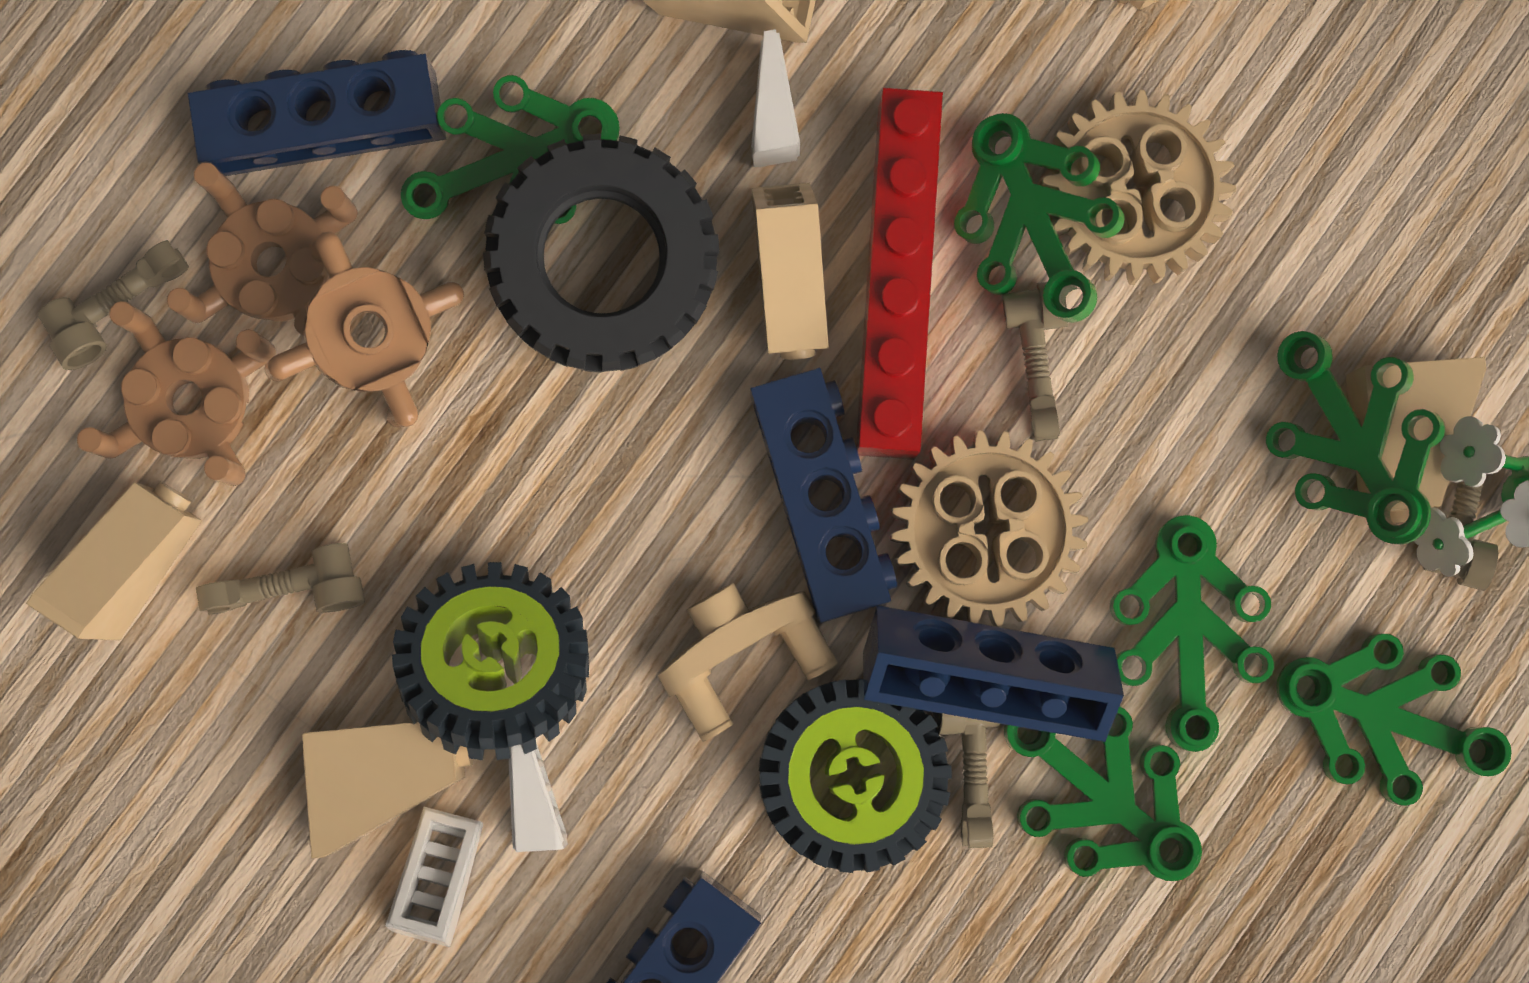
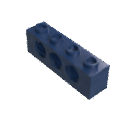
M411 50L392 51L383 55L382 61L359 64L353 60H337L324 65L322 71L300 74V72L295 70H277L266 74L265 80L244 84L231 79L217 80L207 84L206 90L188 93L198 163H211L225 176L447 140L445 130L441 128L437 119L441 102L436 72L426 53L418 55L415 51ZM378 91L390 93L389 101L382 109L378 111L364 110L365 101L372 93ZM318 101L331 102L330 110L324 118L318 121L306 120V114L311 105ZM263 110L271 111L270 121L263 129L248 131V123L254 114Z
M817 368L750 388L751 401L813 607L816 610L818 623L821 624L891 602L888 590L898 587L895 572L888 553L877 555L871 532L880 530V525L871 496L860 497L853 474L862 472V466L853 438L842 440L836 417L845 415V411L835 380L825 383L821 368ZM804 423L818 426L824 434L825 444L821 449L813 453L799 451L793 445L790 437L794 428ZM819 480L834 482L842 492V503L832 511L818 510L811 504L808 498L810 486ZM836 537H847L853 540L858 546L860 553L857 565L848 570H840L833 567L826 557L828 542Z
M877 605L863 650L864 700L1105 742L1124 697L1116 651L1113 647Z
M702 871L694 883L684 877L663 905V908L671 913L669 918L657 933L647 927L626 955V958L634 963V965L621 983H640L646 979H657L663 983H718L761 924V915L704 871ZM688 927L699 930L707 940V949L703 954L695 958L681 956L676 952L672 943V937L677 931ZM610 977L606 983L618 982H616L613 978Z

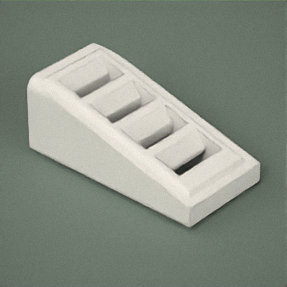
M776 29L764 31L760 47L751 145L754 167L797 161V157L800 156V138L780 34L776 33Z
M521 744L509 747L511 757L509 758L513 849L516 852L564 849L568 845L567 833L538 745L536 750L525 755Z
M423 807L385 925L389 930L397 934L450 947L462 908L483 822ZM432 831L464 838L461 849L430 842ZM426 855L455 862L456 865L453 873L423 866ZM419 879L448 887L446 897L443 898L417 891ZM412 905L440 911L438 922L411 916Z

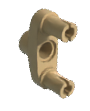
M731 583L686 610L701 637L677 655L657 677L668 696H676L702 742L733 725L707 678L711 674L710 668L771 633L774 636L781 634L807 680L823 674L837 665L838 662L812 617L816 610L805 591L785 595L748 609L735 584Z

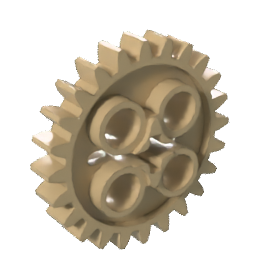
M1139 90L1131 106H1127L1120 91L1115 92L1109 103V111L1095 99L1087 109L1089 121L1083 116L1074 113L1067 123L1072 135L1059 131L1052 142L1053 145L1068 149L1073 146H1084L1094 155L1107 157L1114 167V175L1110 177L1098 175L1094 182L1083 187L1071 184L1060 171L1046 168L1055 173V175L1043 177L1039 184L1091 200L1099 197L1110 198L1122 209L1128 224V232L1116 234L1110 238L1098 237L1085 224L1060 218L1054 225L1058 236L1068 233L1072 238L1065 248L1067 256L1080 249L1086 252L1082 267L1084 271L1092 268L1097 261L1105 263L1104 279L1106 281H1110L1120 268L1126 270L1129 285H1135L1140 280L1143 269L1147 270L1154 284L1159 283L1165 277V264L1177 276L1182 274L1188 268L1186 255L1192 260L1199 262L1208 254L1202 241L1215 244L1224 234L1213 222H1225L1233 213L1232 209L1219 202L1230 198L1236 192L1235 185L1220 181V178L1234 167V163L1232 161H1216L1214 156L1225 144L1224 139L1206 142L1203 135L1208 130L1211 121L1206 119L1195 126L1188 123L1187 121L1192 109L1190 104L1181 108L1177 114L1169 112L1170 96L1168 94H1164L1157 105L1152 107L1148 106L1145 90ZM1123 138H1127L1131 142L1133 150L1131 162L1126 147L1121 143ZM1159 143L1164 145L1171 155V163L1159 164L1154 162L1148 156L1146 144ZM1081 157L1075 160L1071 166V174H1082L1088 167V158ZM1132 176L1137 187H1147L1148 191L1142 199L1137 189L1128 190L1126 187ZM1173 199L1181 204L1185 211V220L1174 222L1166 218L1160 209V200ZM1106 208L1098 212L1095 217V225L1097 227L1104 226L1102 213L1112 211V209ZM1143 215L1149 230L1153 233L1151 238H1147L1143 234L1141 226Z
M983 430L977 431L974 435L972 448L967 449L965 443L958 435L954 436L950 440L952 454L950 457H947L937 447H933L928 452L934 466L932 470L917 463L911 468L912 474L920 485L916 487L901 484L898 492L910 501L909 507L892 509L891 516L906 522V529L891 534L890 541L907 544L909 551L896 559L895 563L896 565L904 566L914 564L917 571L906 584L908 587H913L925 582L930 587L923 601L926 606L934 603L940 597L947 600L944 612L945 618H952L963 607L967 608V621L978 623L983 611H988L992 625L1000 627L1003 625L1005 609L1009 608L1014 618L1018 622H1023L1027 620L1026 602L1030 601L1037 609L1044 611L1049 608L1048 599L1044 593L1045 589L1058 594H1064L1068 590L1065 583L1058 576L1060 571L1065 573H1077L1080 571L1081 567L1069 558L1068 554L1069 551L1087 548L1088 543L1072 536V529L1087 523L1088 517L1071 514L1069 506L1079 501L1083 495L1081 492L1064 494L1061 486L1070 477V471H1062L1052 476L1047 469L1053 460L1054 454L1050 451L1037 461L1030 457L1033 440L1029 438L1015 451L1010 449L1009 432L1006 431L1000 434L995 446L988 445L987 437ZM980 476H986L989 479L990 521L993 524H1001L1003 529L1002 533L995 536L992 540L994 560L998 569V580L996 583L988 580L987 538L983 534H975L974 525L983 521L985 516L984 504L978 483ZM1005 482H1019L1028 490L1030 502L1024 512H1013L1002 503L1000 495L1001 488ZM949 486L960 487L969 495L971 505L966 516L960 518L952 517L942 509L940 494L944 488ZM1015 540L1025 541L1034 549L1036 561L1034 567L1028 573H1020L1014 570L1008 563L1006 557L1007 549L1010 543ZM952 546H965L974 553L977 561L976 569L969 578H958L948 570L946 554Z

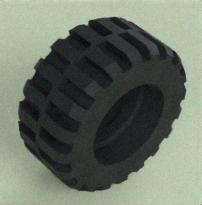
M601 134L583 135L582 141L566 144L565 139L548 145V152L536 159L530 156L517 167L519 173L509 184L506 182L503 184L495 197L497 204L493 214L488 215L484 231L486 236V247L483 252L484 271L487 273L490 285L489 290L496 306L509 326L525 343L551 361L566 367L602 373L605 371H623L636 368L639 365L657 359L680 342L698 322L707 307V302L715 287L718 271H716L717 256L720 253L718 234L714 232L712 224L714 216L707 199L702 200L695 189L697 183L685 169L680 172L670 163L671 157L656 147L653 151L637 145V139L620 135L619 141L601 139ZM610 199L630 206L648 222L658 243L659 266L653 284L636 303L616 312L593 313L573 306L558 294L546 273L544 248L551 227L566 210L587 200Z

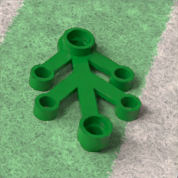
M504 76L496 82L493 89V97L499 108L509 113L523 110L558 128L533 137L474 112L472 107L463 99H447L440 105L437 113L438 122L443 130L452 135H462L465 133L503 149V151L441 176L427 171L412 174L405 180L402 186V204L407 212L416 218H436L446 210L449 205V199L513 173L510 179L511 182L519 173L517 167L530 156L536 159L548 152V145L565 139L566 144L582 141L583 137L579 133L578 125L584 117L592 116L599 120L602 127L601 139L618 140L620 131L618 117L615 111L602 100L583 98L568 106L529 89L526 82L518 76ZM511 82L518 84L523 90L521 102L514 106L506 105L500 98L501 88ZM453 105L462 106L467 111V122L460 128H451L445 121V112ZM420 184H429L436 192V200L429 207H421L414 200V190ZM576 205L569 209L567 215L558 218L554 224L568 222L575 214Z
M1007 113L989 116L979 123L973 134L972 152L980 167L966 205L955 216L954 228L957 234L972 244H980L988 240L994 231V220L991 214L988 213V210L1002 177L1011 195L990 253L977 269V280L984 289L995 295H1003L1013 289L1017 282V270L1013 265V261L1026 228L1049 277L1043 290V300L1046 308L1065 322L1073 323L1084 320L1093 312L1096 306V288L1086 276L1073 269L1048 214L1085 224L1096 236L1110 238L1122 229L1125 220L1124 213L1110 198L1099 197L1091 200L1034 184L1025 166V163L1058 170L1071 184L1079 187L1087 186L1095 181L1100 172L1099 160L1088 148L1073 146L1068 149L1031 139L1029 129L1018 117ZM1003 137H1011L1009 148L1002 154H996L995 146L997 142ZM1081 157L1088 158L1087 169L1082 174L1072 175L1071 166L1073 162ZM1106 208L1112 209L1113 217L1110 223L1103 227H1097L1095 225V217L1098 212ZM981 215V227L974 233H967L966 226L968 221L973 216ZM1004 266L1005 276L1003 280L995 285L990 284L989 275L995 267ZM1075 289L1082 290V302L1075 308H1066L1065 299L1068 293Z
M1298 331L1290 334L1279 346L1277 353L1279 367L1287 376L1307 382L1340 441L1306 433L1297 424L1279 422L1274 424L1267 432L1266 445L1268 450L1273 455L1285 459H1294L1302 456L1357 470L1370 493L1336 487V484L1330 477L1309 473L1302 476L1295 486V497L1298 503L1307 509L1325 510L1331 508L1365 517L1371 532L1380 540L1390 544H1407L1415 541L1426 531L1430 522V504L1426 496L1419 490L1430 448L1436 446L1443 439L1445 424L1438 414L1425 409L1414 410L1404 418L1401 431L1406 442L1393 478L1382 460V455L1399 395L1407 392L1414 381V373L1411 366L1395 357H1385L1376 362L1371 370L1370 377L1373 390L1362 426L1329 369L1333 359L1329 343L1324 338L1307 331ZM1309 348H1315L1318 354L1317 362L1313 367L1304 369L1301 364L1303 352ZM1398 366L1402 373L1401 380L1396 386L1387 388L1383 382V374L1389 367ZM1428 417L1432 421L1433 431L1427 439L1418 440L1414 434V426L1421 418ZM1290 429L1295 435V443L1290 450L1283 451L1279 446V437L1284 431ZM1320 481L1324 486L1325 493L1319 502L1313 503L1308 498L1307 491L1313 482ZM1403 502L1409 509V517L1405 523L1396 525L1391 520L1390 512L1395 504Z
M1183 515L1170 519L1160 528L1155 540L1158 558L1130 588L1118 591L1112 597L1109 608L1112 617L1118 623L1123 625L1139 624L1149 614V600L1174 577L1175 602L1131 649L1121 651L1116 657L1121 683L1127 686L1142 685L1152 674V663L1177 637L1180 704L1168 714L1165 728L1169 740L1176 747L1186 751L1199 752L1213 745L1219 734L1218 719L1215 713L1206 707L1203 637L1232 663L1235 675L1243 682H1264L1272 675L1274 670L1273 658L1267 650L1261 647H1250L1201 601L1200 576L1230 601V610L1233 616L1242 622L1250 623L1263 620L1270 612L1271 599L1268 593L1261 587L1247 586L1215 556L1217 548L1216 536L1205 521L1195 516ZM1183 534L1191 535L1197 543L1196 552L1191 557L1183 555L1178 549V540ZM1246 593H1252L1259 600V610L1253 616L1247 615L1241 607V600ZM1126 595L1133 596L1139 603V612L1132 619L1125 617L1120 611V602ZM1251 653L1259 656L1262 661V670L1256 676H1250L1244 669V660ZM1129 656L1138 658L1142 664L1140 675L1132 680L1127 678L1122 671L1123 661ZM1196 715L1203 720L1205 730L1201 737L1192 739L1186 732V723L1189 718Z
M1391 634L1371 635L1363 642L1361 649L1329 664L1312 657L1292 660L1279 673L1276 684L1278 698L1287 711L1293 715L1309 719L1326 754L1323 759V771L1333 782L1346 785L1354 784L1362 778L1365 772V761L1358 751L1349 748L1334 711L1356 719L1383 775L1380 780V792L1392 804L1409 806L1416 803L1422 795L1423 784L1420 777L1415 772L1409 770L1391 732L1455 755L1458 765L1464 771L1473 775L1495 776L1503 772L1510 763L1512 755L1511 745L1507 737L1497 729L1470 727L1465 731H1460L1398 708L1432 691L1451 690L1459 683L1461 678L1460 666L1454 658L1448 655L1427 656L1420 662L1418 670L1365 695L1341 686L1372 669L1390 670L1401 663L1404 655L1403 646L1399 639ZM1381 640L1386 642L1391 650L1390 658L1385 663H1380L1374 656V647ZM1437 662L1443 663L1447 669V678L1441 684L1436 683L1431 676V669ZM1304 676L1311 678L1315 685L1314 694L1308 699L1302 698L1297 691V684ZM1478 739L1485 746V755L1482 760L1475 762L1470 756L1469 748ZM1343 754L1348 755L1353 764L1350 774L1345 777H1341L1335 769L1337 758ZM1403 775L1407 778L1410 787L1406 796L1398 798L1393 792V782L1397 777Z
M1119 707L1117 712L1123 722L1121 731L1114 736L1108 735L1106 741L1103 742L1107 781L1055 738L1056 733L1038 730L1037 738L1033 742L1026 744L1019 739L1017 726L1005 724L1004 737L1008 746L1014 752L1026 757L1039 756L1092 800L1061 804H1048L1040 799L1027 800L1020 806L1017 813L1018 824L1024 832L1034 837H1043L1054 829L1120 824L1138 839L1136 841L1101 846L1086 838L1074 839L1066 846L1064 851L1065 864L1072 872L1082 877H1089L1098 873L1100 869L1144 865L1152 875L1159 879L1179 881L1187 878L1196 870L1201 860L1202 846L1197 833L1190 826L1180 821L1175 777L1180 769L1179 756L1172 748L1158 744L1147 747L1140 756L1141 771L1147 778L1152 780L1153 820L1135 805L1128 736L1132 732L1133 721L1130 714L1124 708ZM1162 751L1168 756L1170 764L1165 773L1157 775L1150 767V760L1155 753ZM1036 806L1044 808L1047 813L1045 825L1039 829H1031L1026 821L1028 811ZM1174 838L1178 843L1179 852L1174 859L1165 861L1159 853L1160 845L1165 839ZM1082 846H1089L1094 853V860L1087 868H1078L1073 860L1075 851Z

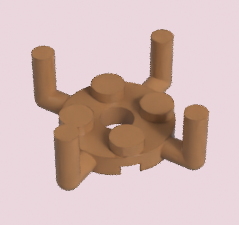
M202 163L198 165L194 171L195 181L214 197L227 217L207 244L209 269L214 286L197 297L184 288H175L167 296L169 308L193 323H201L228 305H231L247 316L262 320L287 321L295 318L294 327L298 333L304 336L303 328L306 308L315 293L327 282L329 276L324 264L313 258L311 246L320 234L324 232L336 234L354 222L358 214L356 206L342 189L337 186H329L322 191L320 196L321 203L327 210L314 219L301 209L279 199H268L247 205L234 184L213 164ZM270 247L284 249L286 264L283 270L271 277L260 275L257 270L259 255Z
M324 232L312 244L311 254L316 261L324 264L330 279L315 293L306 308L303 328L305 343L273 356L265 365V374L270 380L278 382L316 366L325 377L342 388L359 392L381 390L389 406L387 420L390 425L397 428L412 426L418 419V410L405 384V380L416 371L426 353L431 332L430 317L459 305L464 298L463 288L455 282H448L419 294L412 285L391 273L369 267L353 269L339 237L332 232ZM364 312L372 313L383 322L385 334L378 346L366 348L358 345L353 340L350 333V324L357 314Z
M127 302L115 303L109 312L111 321L131 332L145 353L135 363L131 371L124 376L121 382L124 410L128 422L110 433L92 427L84 428L77 436L78 446L83 451L107 459L118 457L140 442H143L159 453L171 457L186 459L209 457L205 462L204 471L210 479L229 486L241 484L246 476L245 469L229 444L238 436L244 424L242 420L245 414L246 403L249 404V387L246 377L265 366L268 360L276 355L275 346L251 329L243 330L237 335L236 346L241 352L233 357H230L214 345L194 337L165 341L149 315ZM188 383L196 384L202 396L199 407L191 414L179 415L173 406L175 392L182 385Z

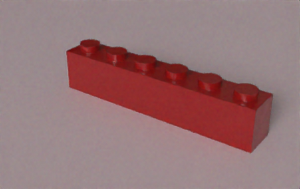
M894 88L882 89L877 118L856 448L859 456L915 460L921 452L943 92Z

